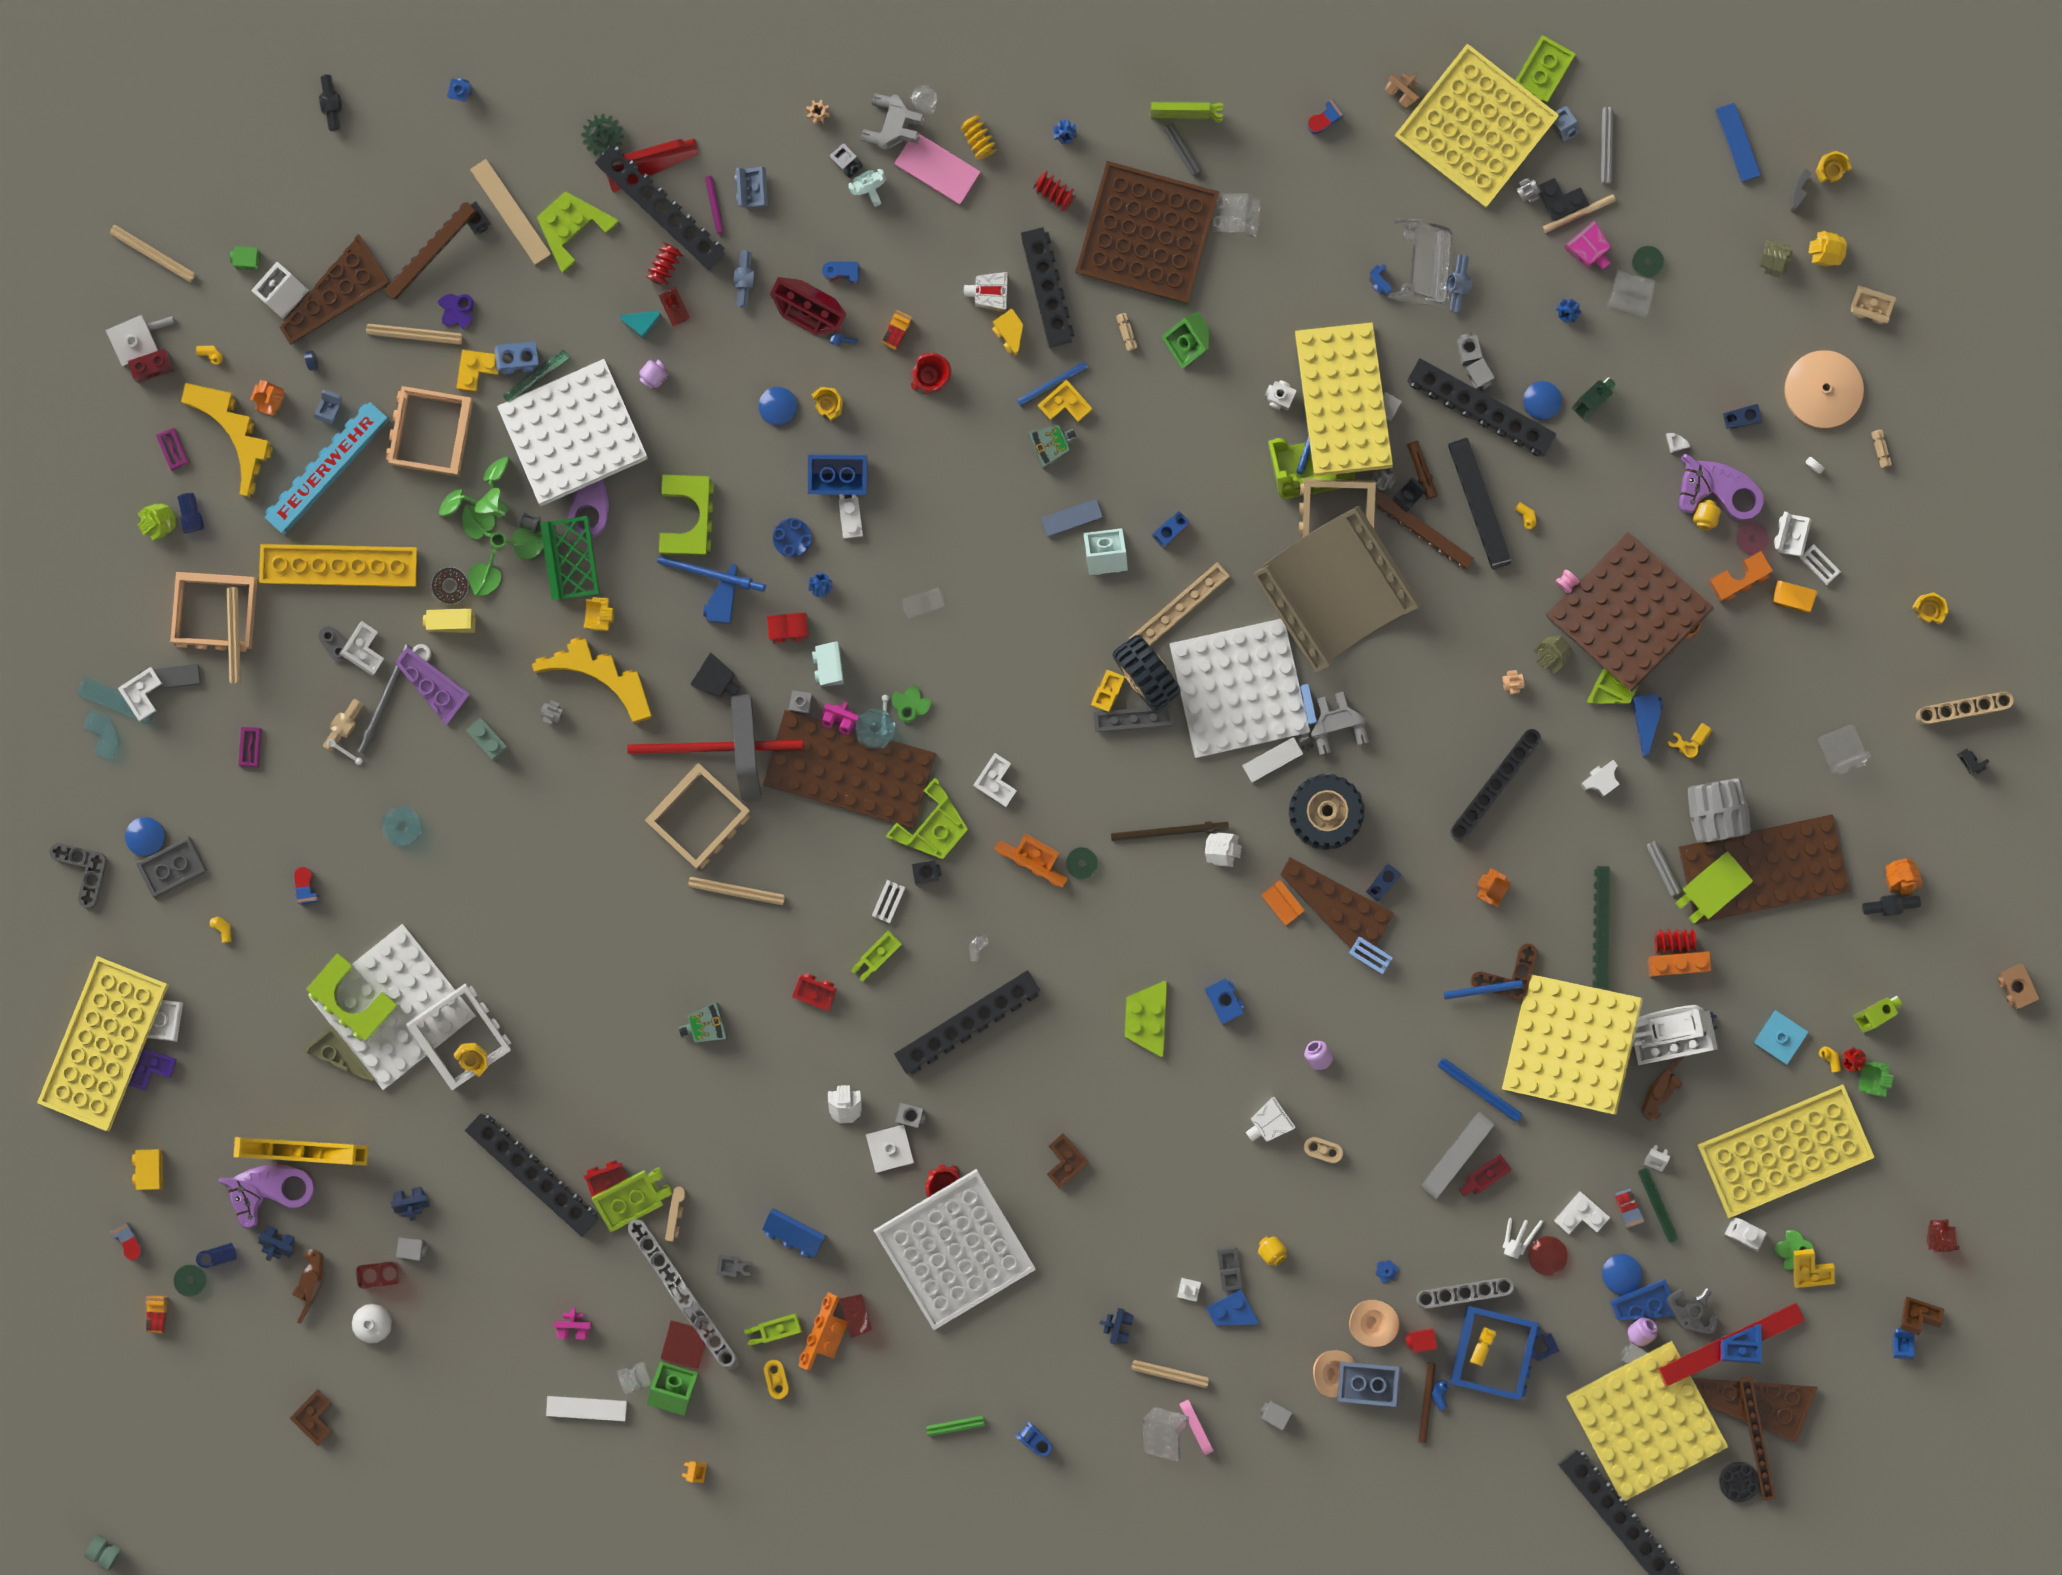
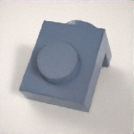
M323 390L314 419L333 425L341 408V396L335 392Z

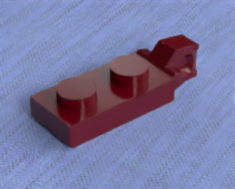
M1499 1154L1464 1180L1467 1184L1459 1191L1463 1197L1471 1191L1474 1195L1478 1192L1480 1193L1512 1169L1502 1155Z

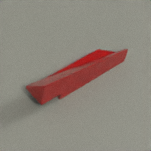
M695 138L686 141L677 139L627 153L622 157L628 162L631 159L639 167L637 171L640 174L646 173L650 177L698 155L699 152ZM623 163L613 166V170L616 172H621L624 169ZM630 175L627 178L629 185L638 182V177L635 175ZM607 176L612 192H617L621 190V188Z

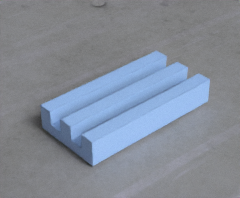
M1301 685L1300 690L1308 724H1316L1309 685Z
M1358 937L1349 952L1350 955L1380 974L1384 973V970L1393 958L1361 937ZM1361 942L1362 944L1369 947L1376 953L1380 954L1381 956L1386 958V961L1384 962L1383 960L1376 957L1369 951L1365 950L1364 948L1359 946V943ZM1355 950L1361 951L1383 966L1379 968L1355 953Z

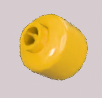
M1705 500L1703 503L1698 504L1693 521L1697 524L1698 528L1711 530L1718 525L1721 509L1716 506V502Z
M1266 1236L1259 1242L1258 1255L1267 1265L1277 1266L1286 1259L1287 1248L1278 1237L1268 1238Z

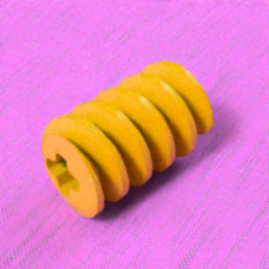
M981 115L968 119L961 127V132H966L964 135L965 139H970L968 145L973 146L971 150L973 153H976L975 158L978 160L984 159L998 150L992 149L996 144L995 142H988L992 136H985L988 128L981 129L985 124L984 122H978Z

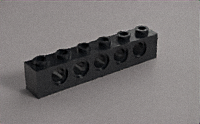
M1043 227L1021 232V239L1048 346L1052 348L1072 343L1071 337H1074L1072 325L1068 326L1067 318H1070L1067 306L1063 307L1062 300L1065 299L1063 288L1058 287L1057 281H1060L1058 269L1054 270L1052 262L1056 261L1053 250L1049 251L1048 244L1051 243L1049 233L1044 232ZM1036 246H1042L1044 252L1036 254L1033 249ZM1042 264L1049 267V270L1045 273H1041L1038 270V267ZM1051 283L1054 288L1052 291L1047 292L1042 288L1043 285ZM1050 302H1056L1058 308L1050 310L1047 305ZM1059 320L1063 323V326L1060 329H1055L1052 323Z

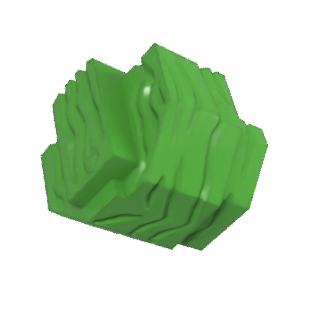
M1864 1062L1866 1067L1861 1070L1859 1091L1870 1095L1886 1097L1887 1089L1892 1088V1078L1894 1077V1075L1888 1074L1890 1065L1878 1062Z

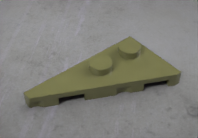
M332 1025L302 1049L310 1055L370 1082L375 1079Z

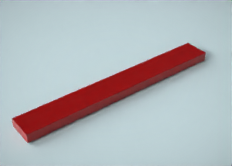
M1793 1303L1657 1368L1665 1387H1668L1720 1362L1721 1341L1761 1324V1339L1764 1341L1805 1320L1797 1303Z

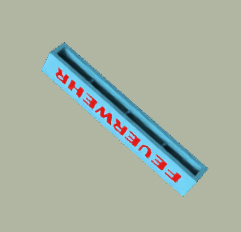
M371 402L360 407L358 410L359 414L355 419L351 418L345 424L346 428L342 433L338 432L331 441L333 443L328 448L324 447L319 452V458L307 465L305 468L306 472L302 476L295 478L290 490H285L279 496V502L275 506L271 505L265 513L267 515L264 518L283 535L293 527L390 421Z

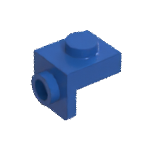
M451 78L447 97L466 102L468 95L472 94L473 87L468 80Z
M1383 264L1381 267L1377 265L1370 272L1369 281L1374 285L1373 289L1379 295L1383 294L1386 297L1392 290V287L1380 276L1386 269V265Z
M1900 1328L1895 1330L1893 1334V1358L1914 1359L1915 1334L1900 1330Z

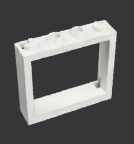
M466 983L407 1023L408 1029L451 1090L473 1077L475 1073L472 1070L469 1072L464 1071L454 1078L419 1028V1023L465 993L501 1045L500 1048L487 1056L488 1066L511 1051L509 1045L512 1044L506 1034L502 1036L498 1029L501 1027L495 1018L490 1019L487 1015L489 1010L484 1002H478L476 999L478 994L472 986L468 987Z

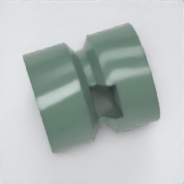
M97 1535L89 1545L84 1557L92 1562L98 1561L100 1567L109 1571L118 1559L122 1548L113 1543L109 1545L107 1539Z

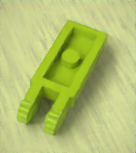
M888 930L850 971L854 974L866 963L870 968L861 975L859 980L863 982L902 943Z
M797 1313L758 1324L759 1326L744 1330L745 1334H751L760 1330L762 1338H755L747 1342L748 1346L761 1342L767 1343L802 1332Z

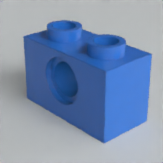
M1225 978L1204 989L1221 1024L1244 1014L1242 1010L1245 1007L1240 998L1236 999L1233 993L1236 989L1232 981L1228 982ZM1228 995L1231 998V1004L1223 1006L1220 1002L1221 996Z

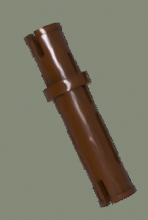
M1413 441L1408 443L1407 447L1419 477L1418 482L1426 489L1424 493L1426 500L1438 496V494L1436 493L1432 481L1433 476L1429 473L1419 442Z

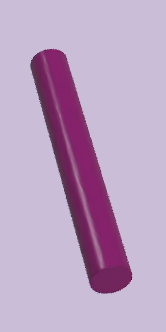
M706 176L705 181L716 233L722 234L724 233L713 177Z

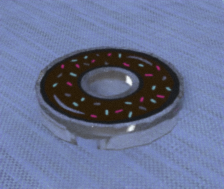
M453 566L439 569L433 575L430 583L434 598L441 604L450 606L463 602L468 596L470 589L467 575L459 568ZM448 581L455 582V589L453 591L445 589V584Z

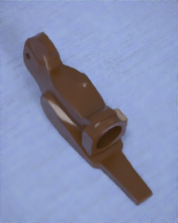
M1685 1056L1675 1059L1650 1085L1641 1113L1648 1120L1659 1119L1661 1113H1658V1106L1666 1102L1673 1091L1680 1089L1683 1085L1675 1075L1671 1074V1071Z
M316 1249L305 1252L303 1258L308 1260L309 1265L300 1277L299 1286L294 1287L292 1292L297 1298L306 1301L305 1307L297 1321L299 1324L303 1322L323 1282L324 1255Z

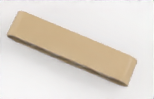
M1998 692L1925 706L1919 709L1915 716L1916 721L1920 725H1931L2004 711L2010 708L2014 701L2010 693ZM2000 696L2007 699L2006 706L1999 704ZM1981 700H1985L1988 703L1987 710L1980 708L1979 703ZM1961 704L1968 706L1969 711L1967 714L1961 712ZM1942 707L1949 710L1950 714L1948 717L1942 716ZM1923 711H1927L1930 714L1929 721H1925L1922 718L1921 714Z

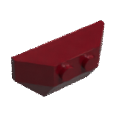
M778 277L770 293L783 318L814 335L838 332L847 315L836 298L803 280Z

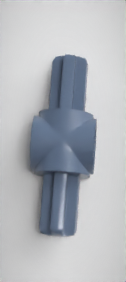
M742 250L740 252L739 268H736L734 271V287L738 289L736 305L740 308L748 307L749 290L754 288L755 271L751 269L752 252L749 250Z
M1458 255L1456 271L1450 274L1446 281L1447 289L1449 292H1452L1451 312L1458 313L1461 311L1463 294L1469 293L1472 288V279L1469 275H1466L1469 256Z

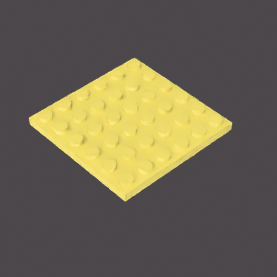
M1466 44L1394 137L1487 208L1559 115L1473 47Z
M1531 975L1527 994L1522 1001L1502 1089L1616 1115L1643 999Z
M1672 1341L1566 1396L1619 1497L1621 1496L1624 1501L1728 1448L1691 1376L1665 1387L1657 1368L1680 1358Z

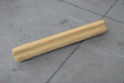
M1134 1360L1132 1363L1133 1371L1203 1388L1208 1387V1377Z

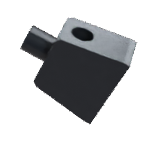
M709 653L691 682V686L719 698L723 696L725 691L735 696L740 689L739 685L732 682L735 673L712 653Z

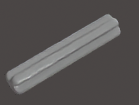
M1656 841L1649 843L1647 848L1670 895L1675 896L1679 894L1681 890Z

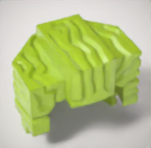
M162 503L144 507L138 513L142 520L137 524L139 530L143 535L148 534L152 541L165 537L176 528V516L168 505Z

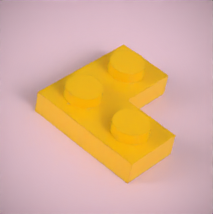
M462 350L456 388L477 392L479 373L499 375L495 354Z
M1068 380L1064 381L1037 405L1050 421L1064 408L1077 422L1093 409Z
M1813 1249L1793 1251L1795 1288L1835 1284V1267L1833 1263L1815 1265V1252Z

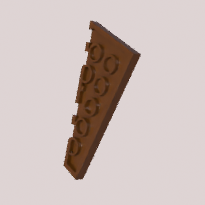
M359 233L349 247L343 251L338 260L331 265L315 284L312 291L305 296L296 310L294 309L279 327L290 345L390 283Z
M1289 857L1280 874L1350 949L1358 937L1363 938L1376 947L1394 912ZM1361 942L1359 943V946L1369 951L1370 953H1373L1372 949L1365 946ZM1357 949L1355 950V953L1369 961V956Z
M1692 1378L1707 1406L1748 1422L1740 1381ZM1753 1382L1762 1429L1796 1442L1818 1387Z

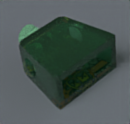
M1609 377L1604 382L1599 379L1578 399L1572 409L1586 422L1613 394L1612 389L1616 386V383Z

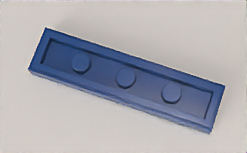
M1735 103L1717 108L1715 111L1741 182L1760 177L1759 168Z

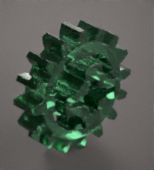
M604 114L601 115L600 119L594 115V121L592 122L588 119L589 126H583V129L586 131L581 133L582 137L586 138L583 144L588 145V151L593 149L595 156L598 152L602 155L607 150L613 137H615L614 142L611 144L613 148L617 145H623L620 139L624 138V134L619 133L623 128L618 126V120L612 122L613 117L611 115L608 119L605 118ZM602 124H609L612 127H605ZM596 126L594 133L591 134L592 129ZM600 129L606 134V142L600 137ZM594 144L603 145L604 148L597 147Z

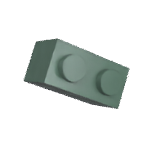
M481 717L466 730L494 762L509 749Z

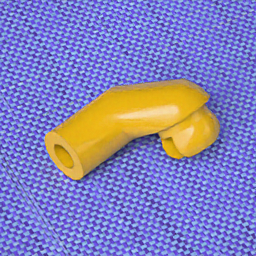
M1822 1047L1819 1050V1056L1830 1062L1831 1072L1841 1071L1839 1054L1830 1047Z

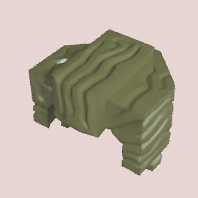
M1766 240L1759 266L1765 268L1764 274H1770L1779 278L1782 271L1786 272L1791 263L1793 255L1791 245L1775 240Z
M1561 636L1547 637L1534 649V652L1539 656L1536 662L1544 670L1549 668L1555 674L1569 661L1571 646Z

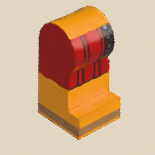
M896 310L882 340V344L897 350L913 321L912 317Z
M146 1297L147 1333H164L168 1297Z

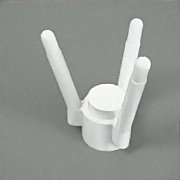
M1509 1218L1503 1247L1506 1248L1504 1254L1516 1259L1523 1255L1526 1247L1543 1224V1220L1539 1221L1522 1245L1520 1241L1528 1221H1524L1516 1241L1511 1239L1509 1242L1512 1227V1218Z

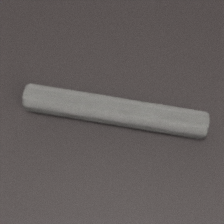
M1604 107L1602 110V184H1610L1612 182L1613 108Z

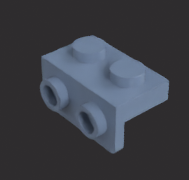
M762 166L749 169L736 168L735 182L737 184L736 200L738 206L745 209L768 206L766 168Z

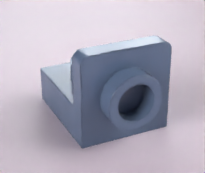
M1564 106L1556 111L1559 117L1553 124L1560 132L1562 140L1566 141L1575 137L1580 132L1576 118L1567 106Z

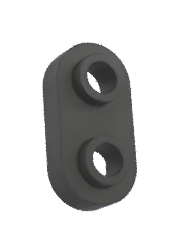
M331 626L322 628L319 632V640L331 658L336 662L348 660L342 655L336 654L337 649H343L346 645L338 631ZM326 633H331L332 637L326 639L325 635Z

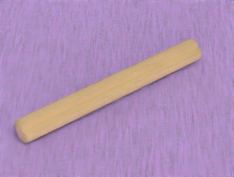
M114 225L110 230L112 236L186 281L192 282L196 276L194 272L120 227Z
M367 324L366 333L368 335L450 344H462L463 340L461 333Z
M236 587L227 588L229 682L231 684H239L241 682L238 589Z
M690 877L688 883L690 888L777 905H783L785 901V896L782 894Z

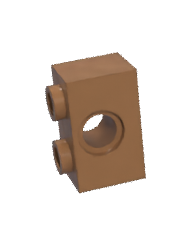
M2023 963L1998 973V983L2002 989L2005 988L2008 995L2006 1000L2014 1010L2039 1000ZM2014 982H2018L2021 985L2019 993H2016L2012 988Z

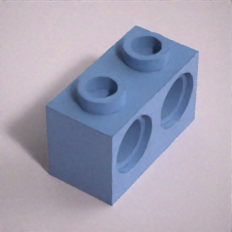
M536 342L497 345L494 349L497 372L503 371V374L514 373V370L532 372L538 366ZM522 354H528L531 357V361L525 362L522 359ZM502 356H509L512 363H505L502 360Z

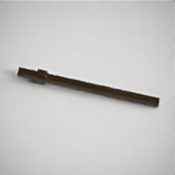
M1208 821L1205 824L1118 832L1111 833L1112 841L1197 832H1206L1207 834L1214 833L1217 830L1229 829V823H1213Z

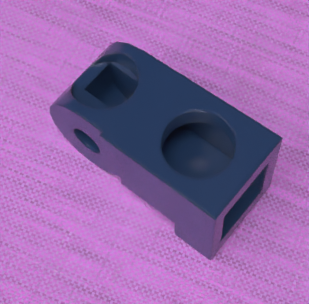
M1758 404L1723 414L1726 430L1762 423Z
M1387 863L1366 893L1376 901H1379L1399 878L1401 873Z

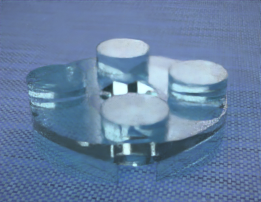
M868 710V712L861 714L857 719L855 729L857 739L867 747L884 748L894 737V721L883 710ZM878 725V729L881 728V730L877 732H872V730H870V727Z
M407 807L392 808L383 818V835L389 842L397 846L412 844L422 832L420 817L414 810ZM399 821H402V823L405 821L407 824L405 826L406 830L403 832L402 830L400 832L397 830Z

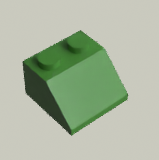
M660 1361L650 1388L647 1405L685 1416L698 1372Z

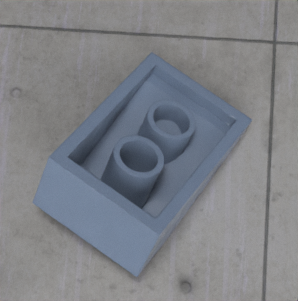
M1340 1362L1337 1402L1400 1407L1403 1367Z

